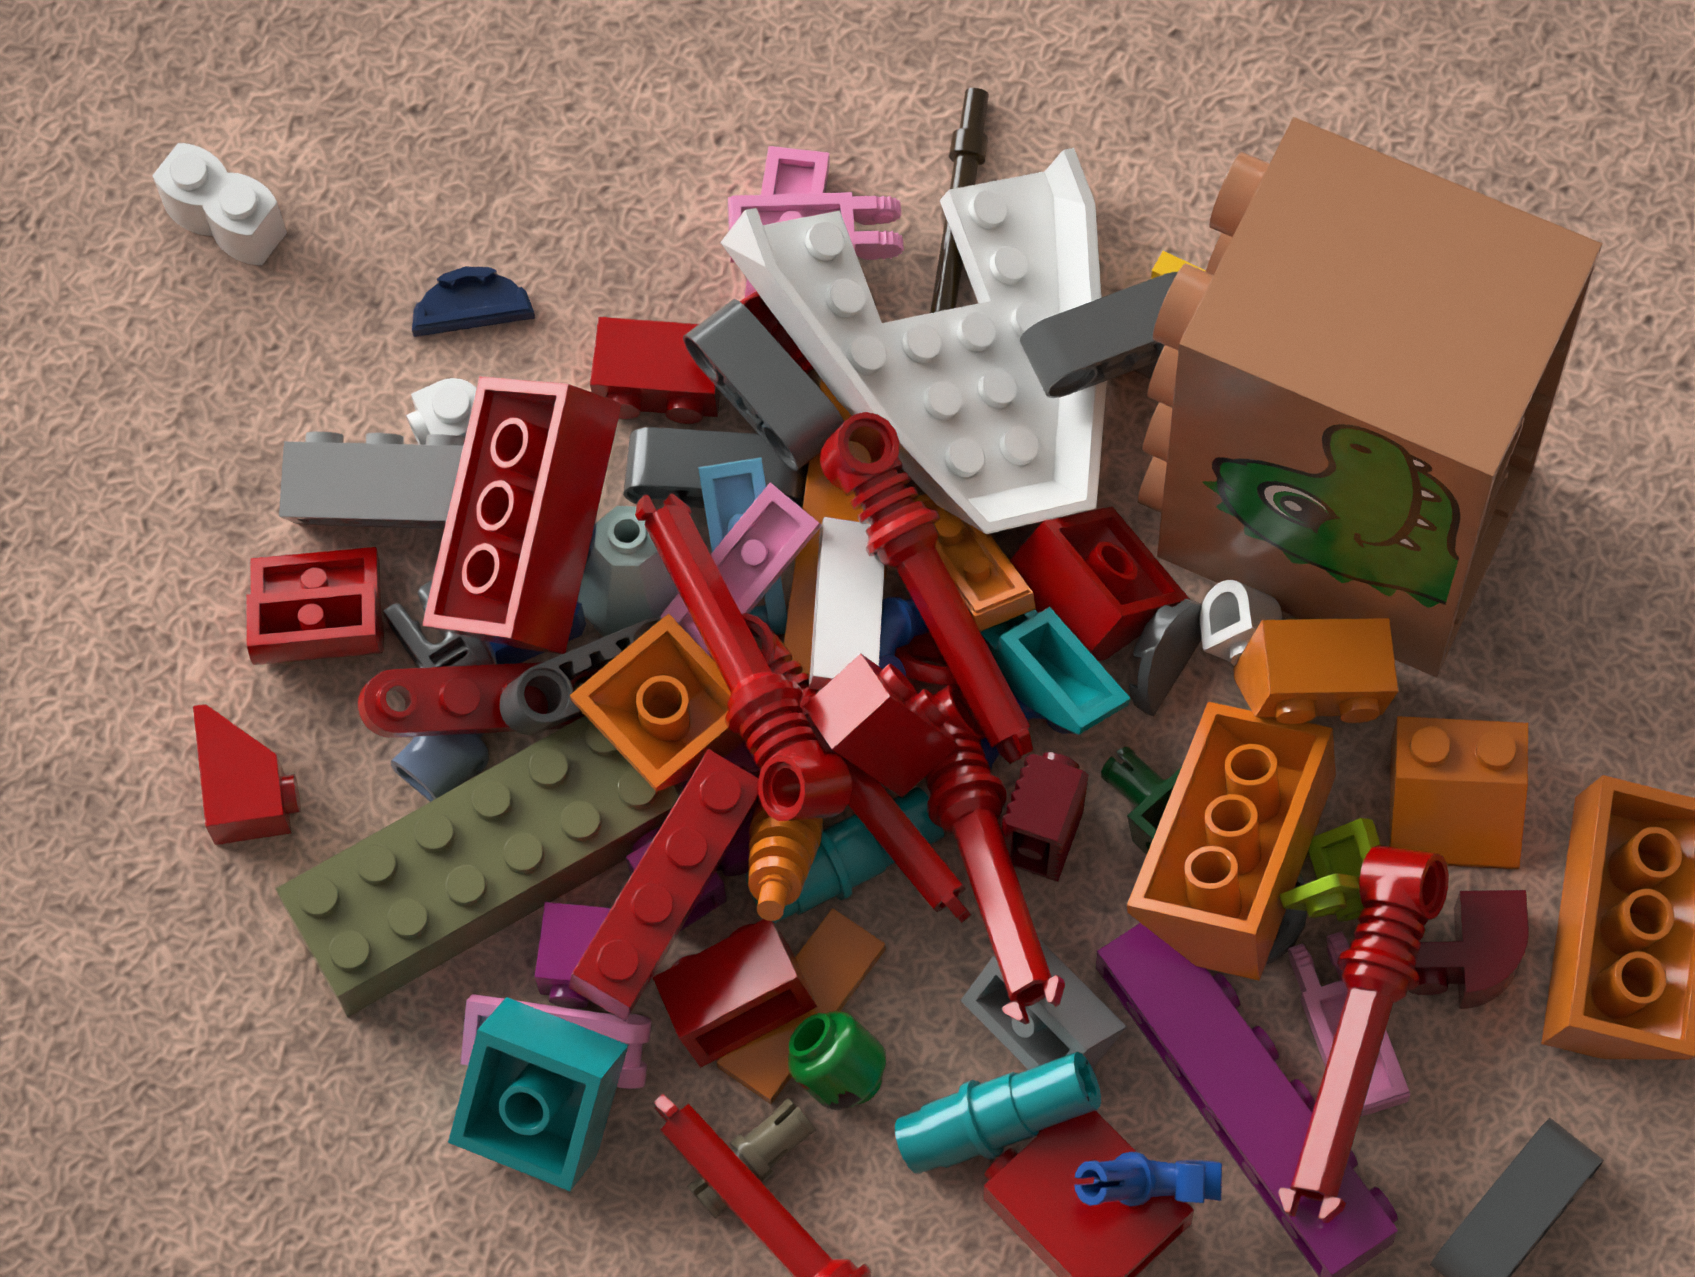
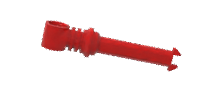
M863 412L854 414L842 423L826 440L821 449L820 464L823 474L831 484L843 490L846 496L855 494L856 497L850 502L853 510L862 508L863 512L858 515L860 523L871 524L865 530L869 538L866 546L868 555H878L882 564L897 569L991 748L996 746L999 754L1009 764L1020 760L1023 755L1033 751L1031 736L1028 728L1031 726L935 548L939 537L935 523L940 520V516L937 511L926 508L922 501L913 502L912 499L918 495L915 487H905L911 480L908 473L898 474L897 471L903 467L898 457L900 442L897 432L890 422L874 413ZM849 441L858 442L863 445L869 452L871 463H862L855 459L850 452Z
M670 494L663 501L665 506L656 510L649 495H643L637 502L635 516L638 521H645V528L731 693L727 702L728 712L725 717V723L729 730L740 734L747 742L746 746L754 756L756 765L761 769L758 779V795L762 807L770 817L777 821L835 817L842 813L849 803L852 792V780L848 766L839 755L833 752H824L821 744L816 740L817 736L813 729L809 727L810 723L807 717L802 713L800 702L803 692L800 686L795 681L787 680L781 674L771 672L690 516L692 513L690 507L674 494Z
M742 613L753 637L762 640L761 653L771 672L781 674L787 680L795 681L800 686L803 692L800 702L802 713L807 717L810 723L809 727L813 729L817 736L816 740L821 744L824 752H833L839 755L831 749L803 707L820 690L809 688V674L802 673L803 667L798 661H792L793 655L764 621L757 616ZM839 755L848 766L851 775L852 792L848 803L850 808L936 912L947 907L961 923L967 920L972 914L958 898L966 889L883 786L876 779Z
M952 683L935 693L934 696L948 711L950 719L944 725L959 746L925 776L931 796L927 802V813L935 825L942 827L944 831L955 836L1011 1001L1002 1007L1003 1013L1026 1025L1030 1023L1025 1006H1032L1040 1000L1047 998L1048 1003L1057 1007L1061 1003L1065 982L1058 975L1051 976L997 820L1002 813V808L1007 798L1005 785L998 777L991 774L988 761L985 759L984 750L981 747V740L986 738L960 687Z
M1377 845L1372 847L1366 854L1359 878V893L1364 909L1360 912L1358 919L1360 924L1357 925L1354 932L1356 939L1351 942L1349 949L1339 955L1337 960L1339 969L1343 971L1341 979L1348 990L1291 1187L1290 1189L1280 1187L1278 1193L1283 1208L1289 1216H1296L1301 1197L1323 1202L1318 1216L1323 1223H1329L1345 1209L1346 1202L1337 1197L1392 1006L1394 1003L1404 999L1408 990H1415L1418 986L1420 977L1414 968L1416 964L1414 956L1419 953L1421 946L1419 940L1423 938L1425 933L1423 925L1428 920L1438 916L1446 900L1449 882L1448 867L1444 857L1438 853Z
M664 1094L653 1102L656 1106L654 1109L666 1122L660 1129V1133L792 1277H871V1269L866 1263L858 1268L851 1259L832 1260L690 1104L679 1110Z

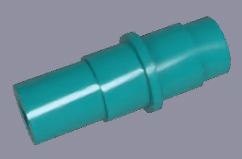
M920 787L911 789L903 797L897 796L893 798L930 845L943 839L944 830L942 827L935 825L929 818L927 813L929 797ZM856 814L823 830L820 846L799 898L792 904L785 906L783 916L773 921L775 924L795 913L801 915L834 897L841 901L851 897L853 893L852 888L884 873L886 867L895 863ZM749 871L745 874L747 886ZM751 894V896H752V898H753V900H754V902H755V904H756V906H757V905H758V900Z
M1075 1052L1021 1073L1011 1072L984 1083L975 1080L964 1082L959 1087V1092L924 1104L920 1110L899 1117L895 1123L896 1141L903 1160L915 1174H921L938 1167L948 1168L981 1155L984 1158L992 1159L1000 1156L1004 1147L1036 1136L1040 1130L1098 1110L1101 1106L1100 1088L1094 1070L1087 1058L1082 1053Z

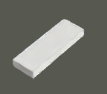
M823 518L819 536L809 680L810 689L821 690L860 653L879 666L885 565L882 564L878 555L869 556L866 551L869 538L865 530L871 526L868 523L861 524L855 521Z

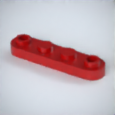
M543 662L385 670L374 676L362 688L358 699L359 715L370 731L386 738L516 732L502 718L499 706L501 694L513 680L529 668ZM601 669L594 672H587L585 670L571 680L573 691L576 682L585 683ZM526 686L524 697L527 705L536 713L547 714L548 701L544 693L536 687ZM388 691H396L403 696L405 700L404 711H395L388 706L386 701ZM584 714L547 730L561 729L583 717Z

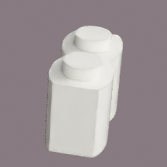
M178 143L152 175L165 210L178 225L193 233L213 236L224 252L241 262L262 265L287 233L277 201L270 190L249 176L239 173H227L220 160L201 147Z

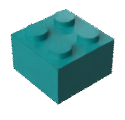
M506 997L477 1030L448 1143L571 1191L594 1162L600 1149L628 1044Z

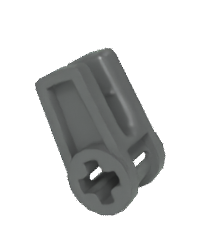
M432 580L421 586L418 590V596L424 613L427 607ZM396 603L383 610L388 625L414 661L416 668L494 665L493 660L479 639L438 630L444 640L441 643L432 644L425 638L420 623L413 621L402 605Z

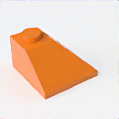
M669 613L570 694V700L656 792L690 779L708 749L724 758L744 741L740 734L733 733L725 723V717L728 712L727 702L731 693L715 662Z

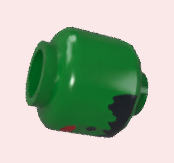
M832 1011L825 1014L817 1013L811 1015L800 1023L791 1035L788 1044V1071L795 1081L823 1107L832 1110L851 1108L856 1104H863L869 1101L880 1089L886 1067L885 1049L851 1014Z

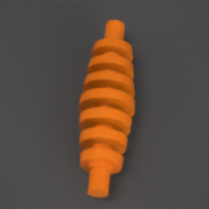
M759 798L749 827L748 886L751 894L758 900V915L765 920L775 921L783 916L785 906L795 902L802 892L821 843L823 818L777 821L767 814Z

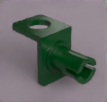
M1125 746L1116 751L1117 756L1123 760L1122 764L1111 756L1101 770V777L1136 806L1127 815L1132 841L1147 855L1181 768L1171 777L1164 780L1135 755V752L1130 747Z

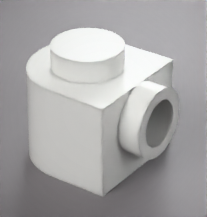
M450 378L436 382L411 394L416 411L406 415L419 445H426L427 435L431 434L466 437L477 389L473 384L462 379Z
M1225 580L1216 584L1206 595L1200 610L1199 619L1203 651L1227 660L1235 666L1261 620H1282L1279 603L1274 597L1235 580Z

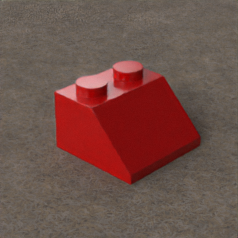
M1113 506L1043 521L1009 560L1032 590L1035 610L1040 613L1050 607L1097 661L1108 659L1138 638L1145 625L1158 609L1164 605L1175 607L1184 599H1190Z

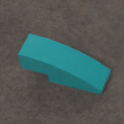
M1050 607L1040 613L1034 609L981 631L1014 696L1053 723L1080 735L1129 705L1131 698Z

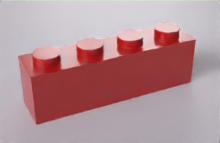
M710 749L707 750L573 970L569 983L571 990L626 1022L758 803L759 778Z

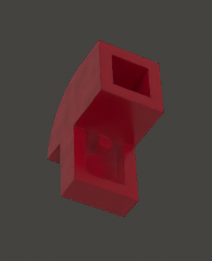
M1526 890L1460 891L1454 907L1456 941L1420 942L1419 953L1414 956L1416 959L1414 968L1420 977V981L1415 990L1408 991L1417 995H1435L1446 992L1448 984H1458L1459 1009H1469L1484 1005L1502 994L1515 978L1528 944L1529 925Z

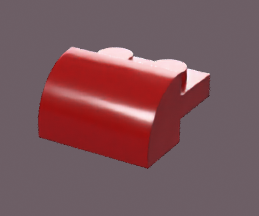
M377 547L250 558L251 594H246L247 650L253 665L383 653L384 623L381 614L380 560Z

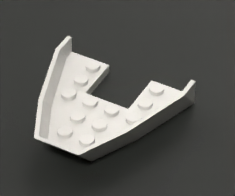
M1074 148L1063 150L1044 172L948 190L940 199V203L978 304L882 323L840 211L767 225L762 224L757 208L747 209L742 213L720 243L838 402L851 415L869 412L878 414L890 422L896 430L900 442L898 457L903 464L902 469L908 473L936 505L985 534L1097 509L1107 381L1064 397L1049 398L1046 396L1020 343L1022 334L1037 322L1101 298L1096 206Z

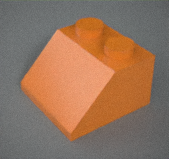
M1389 618L1261 620L1233 668L1234 681L1254 716L1276 717V720L1282 724L1305 723L1311 721L1316 716H1340V719L1347 723L1368 722L1376 719L1379 715H1383L1398 693Z
M1397 716L1391 738L1389 847L1438 853L1444 857L1447 866L1519 869L1528 790L1529 723Z

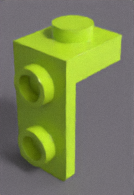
M1360 818L1314 836L1308 851L1317 880L1280 894L1283 908L1307 911L1309 918L1333 914L1336 915L1337 920L1340 922L1358 919L1360 912L1364 909L1359 893V878L1362 864L1370 849L1380 845L1373 820Z

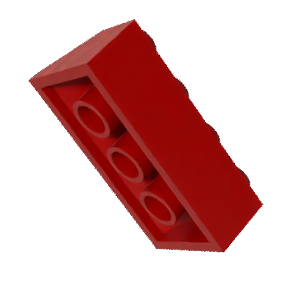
M479 376L422 626L521 649L556 654L566 653L622 403L566 383Z

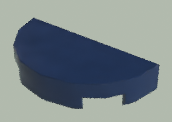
M465 266L442 274L437 278V284L425 293L421 302H417L413 310L412 333L413 337L529 320L535 319V314L527 292L522 287H518L511 279L498 275L497 270L490 267Z

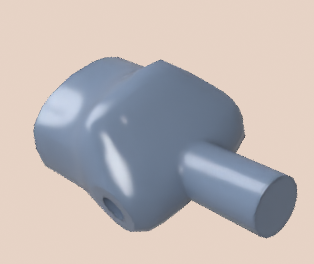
M485 733L414 737L390 763L400 777L431 802L482 772L489 761V749L480 739Z

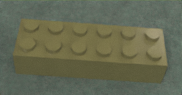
M584 715L276 888V891L344 1013L349 1017L545 905V902L554 901L626 860V856L633 852V845L642 836L662 826L678 800L679 795L674 786L656 792Z

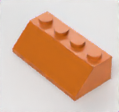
M1208 702L1127 903L1128 914L1195 966L1260 981L1286 908L1282 906L1279 895L1295 887L1336 777L1333 728L1307 722L1282 724L1276 720V717H1255L1251 710Z
M1602 775L1575 797L1541 1044L1600 1059L1691 1060L1695 1057V798Z

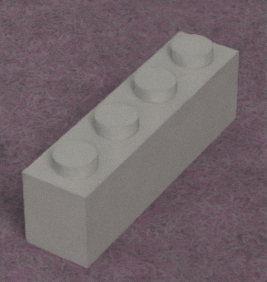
M316 431L307 432L305 442L284 441L279 517L295 524L445 528L464 446V437L431 434L427 435L426 445L404 444V436L397 434L368 433L366 434V443H343L344 435Z

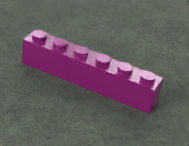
M1141 923L1097 951L1096 970L1317 1276L1346 1277L1393 1245L1398 1229L1393 1224L1398 1220L1397 1213L1388 1198L1378 1187L1374 1186L1368 1190L1354 1171V1168L1358 1166V1162L1352 1150L1337 1197L1346 1202L1345 1209L1329 1223H1323L1318 1218L1323 1202L1304 1197L1300 1199L1295 1217L1289 1216L1285 1212L1278 1193L1280 1187L1287 1189L1291 1187L1315 1100L1300 1080L1294 1079L1289 1082L1277 1066L1275 1061L1279 1059V1054L1267 1033L1258 1025L1250 1029L1236 1010L1241 1005L1240 1000L1228 980L1221 973L1212 976L1206 968L1195 966Z

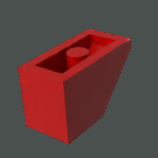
M206 704L193 706L205 827L214 844L220 845L292 834L289 814L301 812L300 795L295 774L285 775L277 754Z

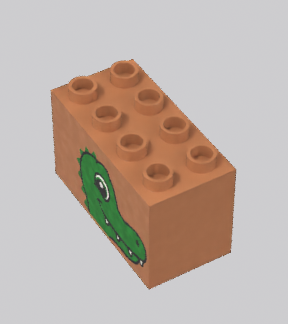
M1293 117L1270 163L1244 152L1238 154L1224 179L1211 214L1209 227L1221 232V235L1212 252L1206 272L1185 263L1175 276L1163 301L1155 323L1153 340L1165 346L1155 366L1147 393L1148 398L1159 403L1150 421L1142 451L1153 456L1143 479L1138 495V503L1161 513L1157 550L1158 558L1216 583L1225 580H1235L1266 593L1277 600L1281 611L1300 619L1389 618L1394 660L1437 678L1536 466L1603 243Z

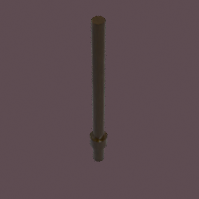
M969 88L965 91L960 127L952 133L949 159L954 162L950 189L975 185L978 165H982L985 162L988 136L983 131L989 93L980 88ZM946 216L930 313L954 309L957 304L963 261Z

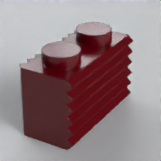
M1045 752L1042 756L1033 753L1025 757L1024 767L1020 769V778L1016 780L1015 791L1011 793V803L1007 804V812L1002 819L1001 831L1015 868L1056 882L1059 881L1083 815L1089 774L1079 769L1080 766L1076 761L1065 755Z

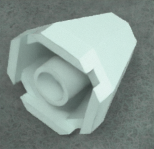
M616 506L594 525L577 602L582 603L584 616L603 637L646 619L660 618L663 611L679 593L645 528V521H638L635 516L637 506Z

